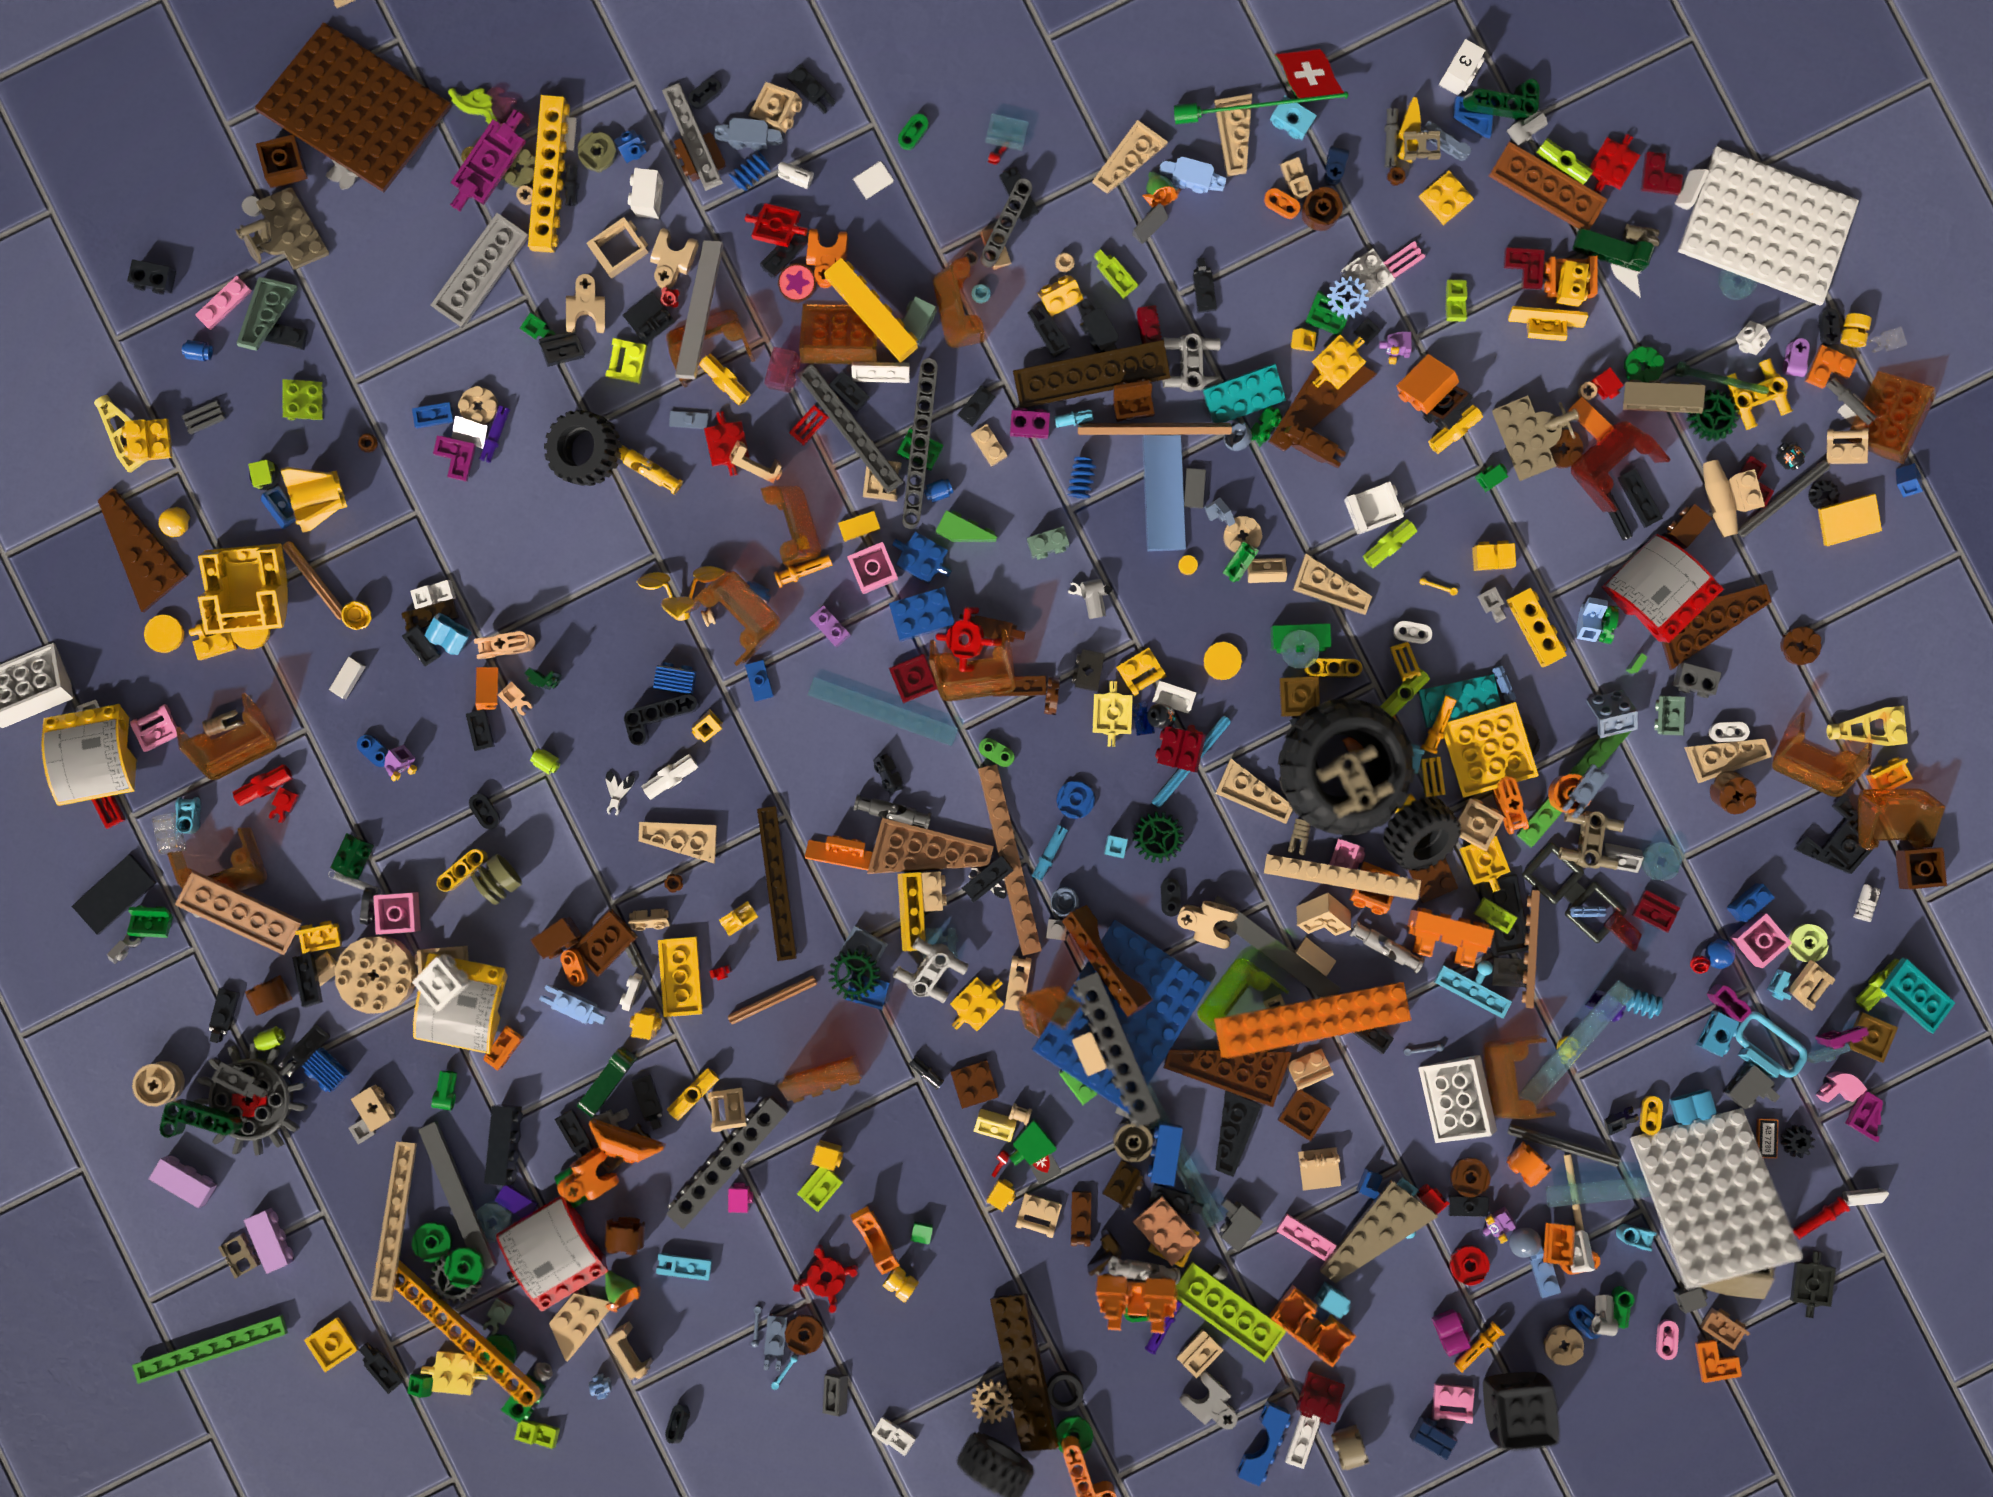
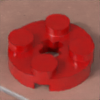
M1465 1245L1459 1247L1450 1256L1452 1275L1465 1285L1472 1286L1481 1283L1485 1279L1484 1277L1487 1275V1272H1489V1259L1476 1246ZM1469 1260L1470 1262H1474L1472 1270H1469L1467 1267H1465V1264H1467V1261Z

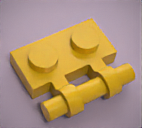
M202 623L189 629L191 636L199 635V640L193 641L198 660H204L237 649L231 632L217 633L207 637Z

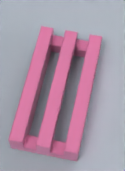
M1415 241L1383 262L1394 278L1426 257L1421 253V249L1416 246ZM1413 248V252L1405 256L1403 259H1401L1391 267L1389 266L1391 262H1393L1394 260H1396L1397 258H1399L1400 256H1402L1403 254H1405ZM1417 254L1418 257L1396 273L1393 272L1395 268Z

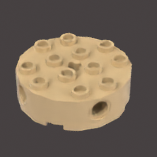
M388 936L364 937L351 943L340 955L335 968V985L341 998L353 1009L367 1014L384 1013L400 1006L413 993L415 988L413 981L416 979L417 965L415 964L414 957L401 941ZM375 971H376L377 974H379V977H377V978H376V976L374 975V972H375Z

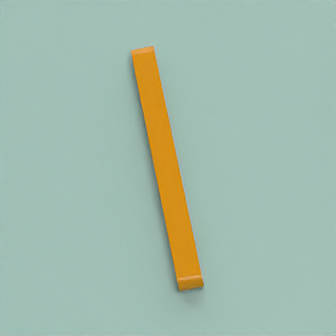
M399 1260L394 1288L520 1404L530 1406L538 1401L541 1397L540 1388L443 1299H439V1295L434 1293L427 1284ZM399 1274L404 1276L403 1283L399 1280ZM413 1287L418 1289V1296L413 1293ZM428 1299L433 1303L432 1308H429L427 1305ZM442 1312L446 1314L447 1321L442 1320ZM456 1325L461 1328V1334L456 1332ZM470 1338L475 1341V1347L470 1345ZM484 1352L490 1355V1360L484 1358ZM498 1365L503 1366L504 1373L499 1372ZM513 1378H516L518 1380V1387L513 1385ZM527 1391L533 1394V1400L527 1397Z

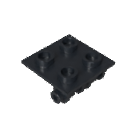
M653 292L622 314L645 345L675 323V320Z

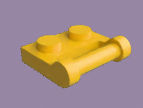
M1150 648L1145 649L1116 667L1133 696H1136L1140 690L1160 678L1164 679L1167 677ZM1153 667L1156 670L1154 674L1136 685L1131 681Z

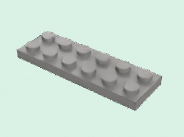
M496 213L431 303V306L455 324L464 328L527 241L529 235Z

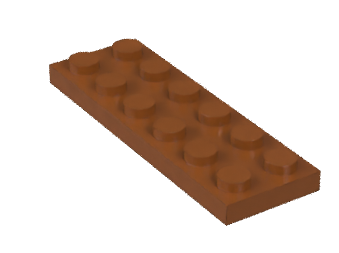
M1511 142L1507 144L1489 174V177L1577 229L1590 230L1608 200Z

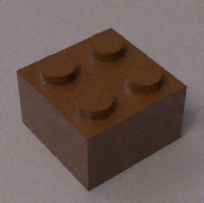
M294 135L256 143L264 177L270 188L308 179L300 147Z
M1943 847L1895 851L1899 889L1947 886Z
M565 917L530 941L542 959L549 958L551 960L560 956L564 952L562 949L565 947L568 949L580 942L578 938L583 935L571 917Z

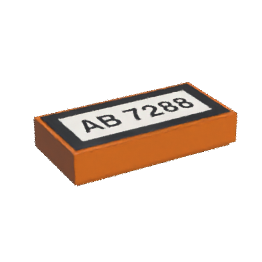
M1757 1118L1756 1142L1763 1158H1777L1778 1119Z

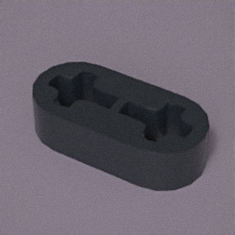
M714 78L707 79L691 91L688 96L691 106L695 109H702L716 99L722 91L719 81ZM711 84L716 86V91L710 90L709 86ZM695 96L701 97L700 103L694 100Z
M1828 308L1820 313L1818 321L1821 342L1826 346H1831L1840 340L1841 333L1838 312L1833 308ZM1829 315L1832 317V320L1825 319V316ZM1830 333V335H1834V338H1827L1826 335Z

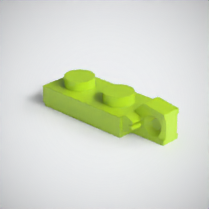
M1101 249L1095 253L1094 257L1099 263L1097 265L1099 271L1123 299L1138 287L1135 280L1115 257L1111 255L1106 256Z

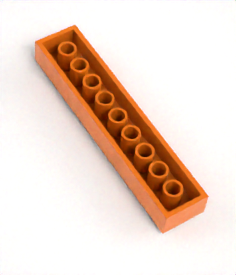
M1395 982L1215 1018L1214 1021L1221 1057L1230 1058L1411 1021L1404 982Z

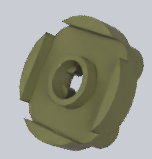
M603 132L588 133L582 137L578 144L579 159L589 170L602 172L614 163L617 156L613 140ZM602 148L601 154L594 156L593 149Z
M521 149L503 176V179L515 188L531 185L534 180L535 157L528 150ZM517 164L524 165L520 173L514 170Z

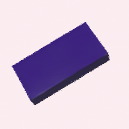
M510 1185L503 1186L494 1200L521 1218L534 1212L539 1204Z

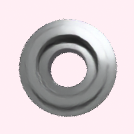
M537 1363L534 1375L537 1379L546 1381L553 1375L552 1368L547 1363Z

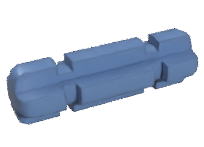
M1503 666L1493 668L1492 672L1494 676H1497L1498 686L1501 692L1505 694L1503 696L1505 702L1508 703L1515 700L1516 695L1511 691L1513 688L1507 675H1504L1505 670Z
M1604 906L1570 908V915L1572 917L1606 916V908Z

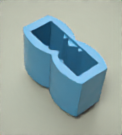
M438 613L433 618L424 636L432 644L441 645L447 653L459 655L472 632L466 627L455 623L449 617Z
M1708 1089L1698 1090L1669 1099L1675 1121L1682 1123V1125L1694 1123L1693 1120L1698 1118L1701 1120L1711 1119L1712 1115L1717 1113L1711 1091Z

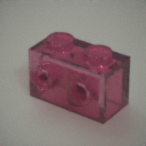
M773 347L764 384L769 389L791 393V389L794 388L796 383V369H799L801 363L800 356L795 351Z

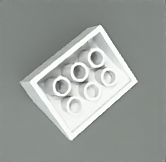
M55 643L48 644L0 665L1 728L73 699L71 682Z
M1480 1055L1418 1067L1435 1143L1492 1136L1497 1131Z

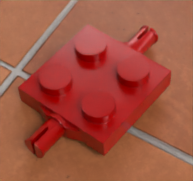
M1629 134L1625 135L1622 143H1617L1607 137L1589 167L1593 170L1591 175L1595 176L1599 181L1593 190L1595 192L1598 190V194L1601 193L1605 185H1611L1620 190L1641 156L1628 147L1633 140V137L1630 136L1627 141Z
M764 203L761 212L757 216L750 214L745 216V222L755 224L751 234L755 240L789 247L795 233L806 236L808 228L798 226L801 217L800 211Z
M721 411L722 419L720 418V413L717 412L718 424L713 427L704 428L712 467L719 465L728 466L730 476H733L732 469L734 476L738 475L736 465L731 463L729 456L737 440L743 442L747 448L742 421L726 422L724 411ZM747 448L744 456L750 459Z

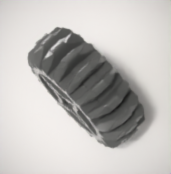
M450 1251L447 1256L443 1254L441 1260L435 1261L436 1266L431 1268L434 1274L430 1275V1278L435 1281L430 1283V1286L437 1287L433 1292L437 1293L439 1291L441 1293L439 1299L445 1296L446 1303L451 1299L453 1304H456L458 1299L460 1303H464L465 1299L471 1300L472 1294L476 1295L478 1293L476 1288H480L482 1284L477 1282L470 1287L464 1288L465 1291L456 1292L451 1290L454 1285L450 1283L451 1281L447 1276V1284L445 1285L443 1281L444 1264L446 1258L452 1253ZM466 1263L460 1267L464 1273L469 1269Z

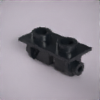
M888 753L873 760L874 769L880 774L882 786L888 791L889 795L904 788L899 772L891 773V770L896 769V766Z

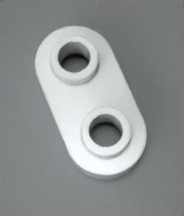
M1401 621L1393 628L1395 638L1401 641L1424 644L1432 638V630L1425 624ZM1400 628L1405 629L1406 632L1404 635L1400 634ZM1419 631L1424 633L1423 638L1418 636Z
M1743 722L1715 723L1709 729V736L1715 742H1735L1747 739L1750 731L1749 727ZM1717 729L1721 731L1720 736L1716 735ZM1735 729L1740 730L1739 735L1735 734Z
M635 973L634 976H629L626 984L629 987L626 994L623 993L620 1000L623 1010H631L643 975Z

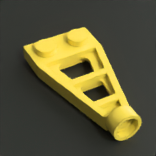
M103 395L95 400L94 404L99 410L117 458L127 472H133L147 461L134 462L125 456L124 446L121 441L122 427L115 431L110 419L118 415L124 422L133 420L114 405L108 395Z
M1904 706L1880 708L1838 724H1829L1826 729L1830 740L1844 739L1883 746L1908 744ZM1879 718L1883 719V736L1870 733L1871 721ZM1862 723L1864 735H1852L1851 725Z

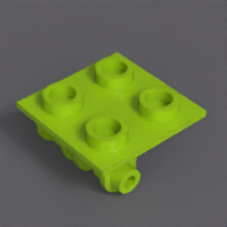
M282 379L283 418L288 420H295V418L322 420V382Z

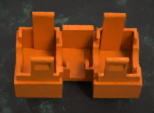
M1419 907L1417 911L1411 910L1407 926L1409 927L1408 934L1416 936L1412 950L1413 953L1432 957L1435 941H1439L1440 935H1442L1440 942L1457 946L1454 963L1474 968L1477 952L1486 953L1487 948L1491 946L1494 930L1489 929L1487 924L1473 922L1472 925L1470 924L1471 920L1459 918L1456 921L1451 919L1452 915L1440 913V916L1432 915V910Z
M1112 1274L1097 1275V1300L1100 1312L1105 1313V1318H1108V1329L1121 1330L1122 1314H1126V1308H1128V1315L1147 1316L1148 1311L1149 1321H1152L1151 1332L1164 1333L1165 1317H1174V1313L1177 1311L1178 1292L1176 1280L1168 1277L1161 1279L1146 1278V1283L1128 1282L1127 1277H1115Z
M1292 1284L1269 1316L1295 1337L1296 1340L1333 1367L1339 1360L1342 1351L1352 1343L1356 1335L1331 1314L1324 1323L1320 1322L1312 1315L1317 1312L1316 1308L1318 1305L1316 1302Z

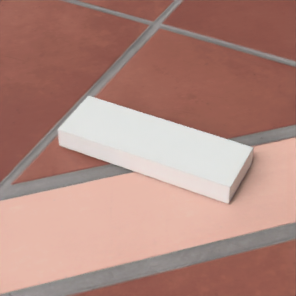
M852 362V381L909 383V363Z
M1300 1415L1285 1458L1286 1463L1304 1469L1320 1423L1319 1417L1312 1416V1419Z

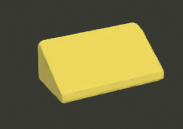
M980 1109L974 1132L1011 1142L1017 1120H1010L1008 1116Z

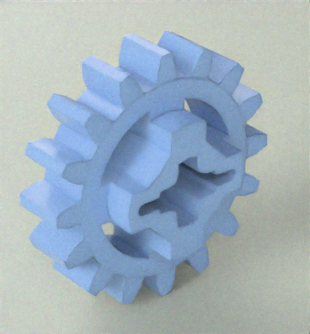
M1349 276L1348 281H1346L1344 277H1341V283L1335 281L1336 287L1329 288L1332 294H1327V297L1332 300L1328 302V305H1334L1331 311H1338V317L1344 314L1345 319L1348 318V315L1355 318L1356 312L1360 315L1362 314L1361 308L1367 309V305L1364 302L1369 301V298L1365 297L1369 291L1363 290L1366 286L1365 283L1359 285V278L1353 281L1352 276ZM1345 286V289L1342 292H1338L1340 288ZM1353 286H1355V287H1357V288L1359 289V291L1361 292V295L1356 294V293L1353 291V290H1354ZM1348 293H1350L1353 299L1346 302L1344 297H1347ZM1336 301L1342 302L1343 309L1338 307ZM1355 303H1359V305L1356 308L1351 310V307Z

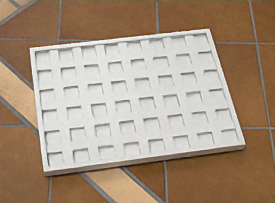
M1716 147L1707 168L1709 173L1694 204L1678 252L1821 306L1825 301L1859 200Z
M1743 1108L1717 1114L1707 1120L1698 1119L1689 1125L1679 1124L1660 1129L1654 1135L1645 1133L1630 1138L1686 1289L1803 1258Z

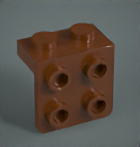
M712 133L702 135L717 171L725 168L726 163ZM681 138L675 140L676 148L673 150L677 159L682 158L684 165L681 167L685 176H690L692 182L699 180L700 177L685 143L683 144Z
M1140 379L1134 383L1121 382L1114 386L1113 405L1117 422L1154 416L1151 380Z

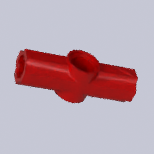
M285 764L280 765L268 773L252 778L250 783L233 791V797L239 806H244L258 797L262 798L275 791V788L292 780V773Z

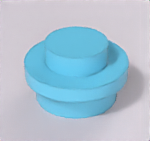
M984 284L974 286L972 289L973 300L977 303L987 302L990 298L988 286Z

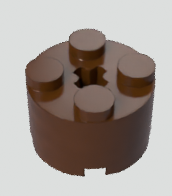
M1320 187L1311 191L1302 206V221L1313 230H1329L1336 224L1343 210V203L1339 194L1329 187Z
M1726 771L1719 774L1715 778L1714 784L1710 786L1712 801L1729 814L1744 813L1756 804L1757 792L1755 785L1749 779L1734 771Z
M281 975L245 991L246 997L256 1016L292 1000V996Z
M618 1217V1221L614 1222L613 1218L607 1220L605 1247L608 1253L626 1252L627 1255H636L638 1250L644 1247V1221L640 1223V1219L634 1217Z

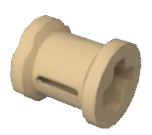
M1014 1103L1009 1119H1015L1027 1125L1032 1109H1025Z

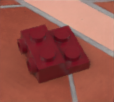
M1165 727L1160 733V740H1162L1161 748H1158L1155 754L1156 759H1158L1157 763L1197 773L1206 735L1175 727Z
M1307 1371L1296 1410L1301 1411L1302 1416L1312 1419V1416L1319 1417V1422L1330 1425L1331 1422L1336 1423L1345 1384Z

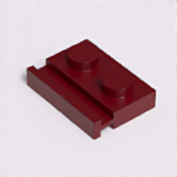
M1644 890L1632 915L1668 933L1680 907Z

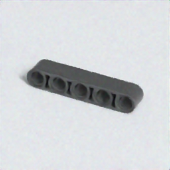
M1023 178L1016 182L980 257L981 263L985 267L995 266L1032 191V184L1028 179ZM1018 187L1026 188L1027 192L1021 193ZM1011 203L1017 204L1018 207H1019V209H1017V210L1012 209V208L1010 207V204H1011ZM1002 220H1008L1011 225L1004 226ZM994 237H1000L1003 242L996 243ZM991 253L995 259L989 260L985 254Z

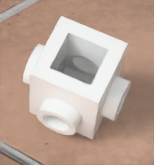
M1749 321L1743 330L1739 332L1736 340L1741 351L1757 355L1771 337L1765 326Z

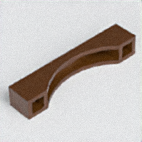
M1087 905L1072 911L1062 921L1127 1016L1143 1009L1153 1000L1142 983L1125 974L1109 957L1100 939L1098 920Z

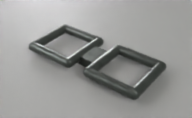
M1551 842L1524 870L1522 876L1552 904H1557L1563 897L1572 905L1565 911V916L1595 943H1600L1624 917L1627 910L1595 881L1584 889L1577 882L1583 876L1584 870L1573 861L1561 859L1575 873L1555 895L1551 893L1532 875L1551 852L1558 857L1560 848ZM1594 891L1617 911L1597 934L1579 917H1572L1570 915V908L1580 907Z

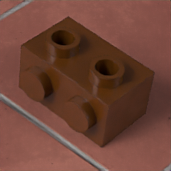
M1696 504L1689 507L1686 505L1679 512L1681 516L1678 520H1673L1667 526L1668 531L1665 536L1682 549L1688 548L1712 520V517Z

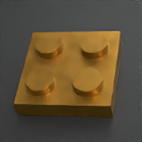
M1319 676L1279 679L1281 717L1301 716L1310 708L1320 705Z
M1859 1012L1853 1027H1867L1869 1035L1864 1036L1863 1040L1859 1042H1847L1845 1047L1884 1063L1898 1027Z

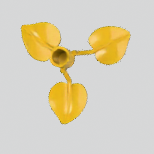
M703 566L693 571L695 578L692 582L689 597H673L667 584L670 581V576L665 573L653 572L640 577L637 583L640 587L649 590L664 586L669 598L661 602L663 609L676 620H687L690 618L689 609L694 606L692 597L696 582H711L726 575L727 572L713 566Z

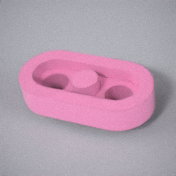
M1664 1319L1657 1326L1656 1352L1665 1360L1673 1359L1678 1351L1679 1328L1672 1320ZM1669 1326V1331L1665 1332L1664 1328ZM1665 1345H1668L1667 1351H1663Z

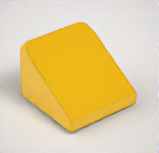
M1303 328L1293 330L1291 348L1314 351L1317 332Z

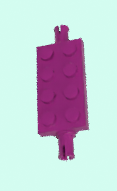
M513 109L509 118L502 124L492 119L450 182L459 190L452 203H450L453 208L461 212L469 198H473L482 205H485L526 143L524 139L515 133L516 127L524 118L521 113H517Z

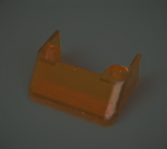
M726 309L708 317L704 340L724 333V336L729 341L742 339L751 362L755 361L740 319L734 310ZM686 325L669 331L666 336L669 354L675 370L677 369ZM679 378L683 387H688L685 378Z
M728 571L704 588L694 598V606L685 613L697 610L701 605L713 607L720 601L746 628L740 635V643L746 651L734 663L738 666L747 662L777 631L781 621L779 616L736 572Z
M1002 629V645L996 646L993 649V658L967 661V664L974 666L972 672H961L959 670V662H956L955 656L950 653L938 654L935 641L930 640L929 662L940 697L943 700L957 701L1007 694L1014 691L1015 673L1013 656L1006 629Z
M246 693L241 694L244 705L242 718L245 724L212 740L206 734H198L190 738L180 727L176 728L179 749L208 779L218 780L269 754L277 747L276 739L262 711Z
M1801 712L1785 730L1773 757L1772 768L1832 797H1839L1871 765L1872 744L1868 743L1859 754L1852 751H1842L1834 757L1802 742L1805 738L1803 730L1805 713Z
M251 828L237 829L243 847L232 853L231 862L233 867L208 877L240 892L259 886L266 881L267 873ZM169 852L167 855L175 879L183 889L193 870L187 868L182 852Z
M1050 986L1021 995L1016 1002L1024 1027L1038 1038L1049 1021L1065 1029L1082 1005L1079 1001L1065 994V991L1059 986Z
M1535 1035L1493 1040L1484 1045L1483 1056L1486 1080L1494 1116L1505 1119H1533L1556 1116V1112L1549 1108L1536 1109L1532 1101L1528 1099L1519 1100L1514 1063L1515 1061H1522L1528 1056V1044L1547 1042V1038Z

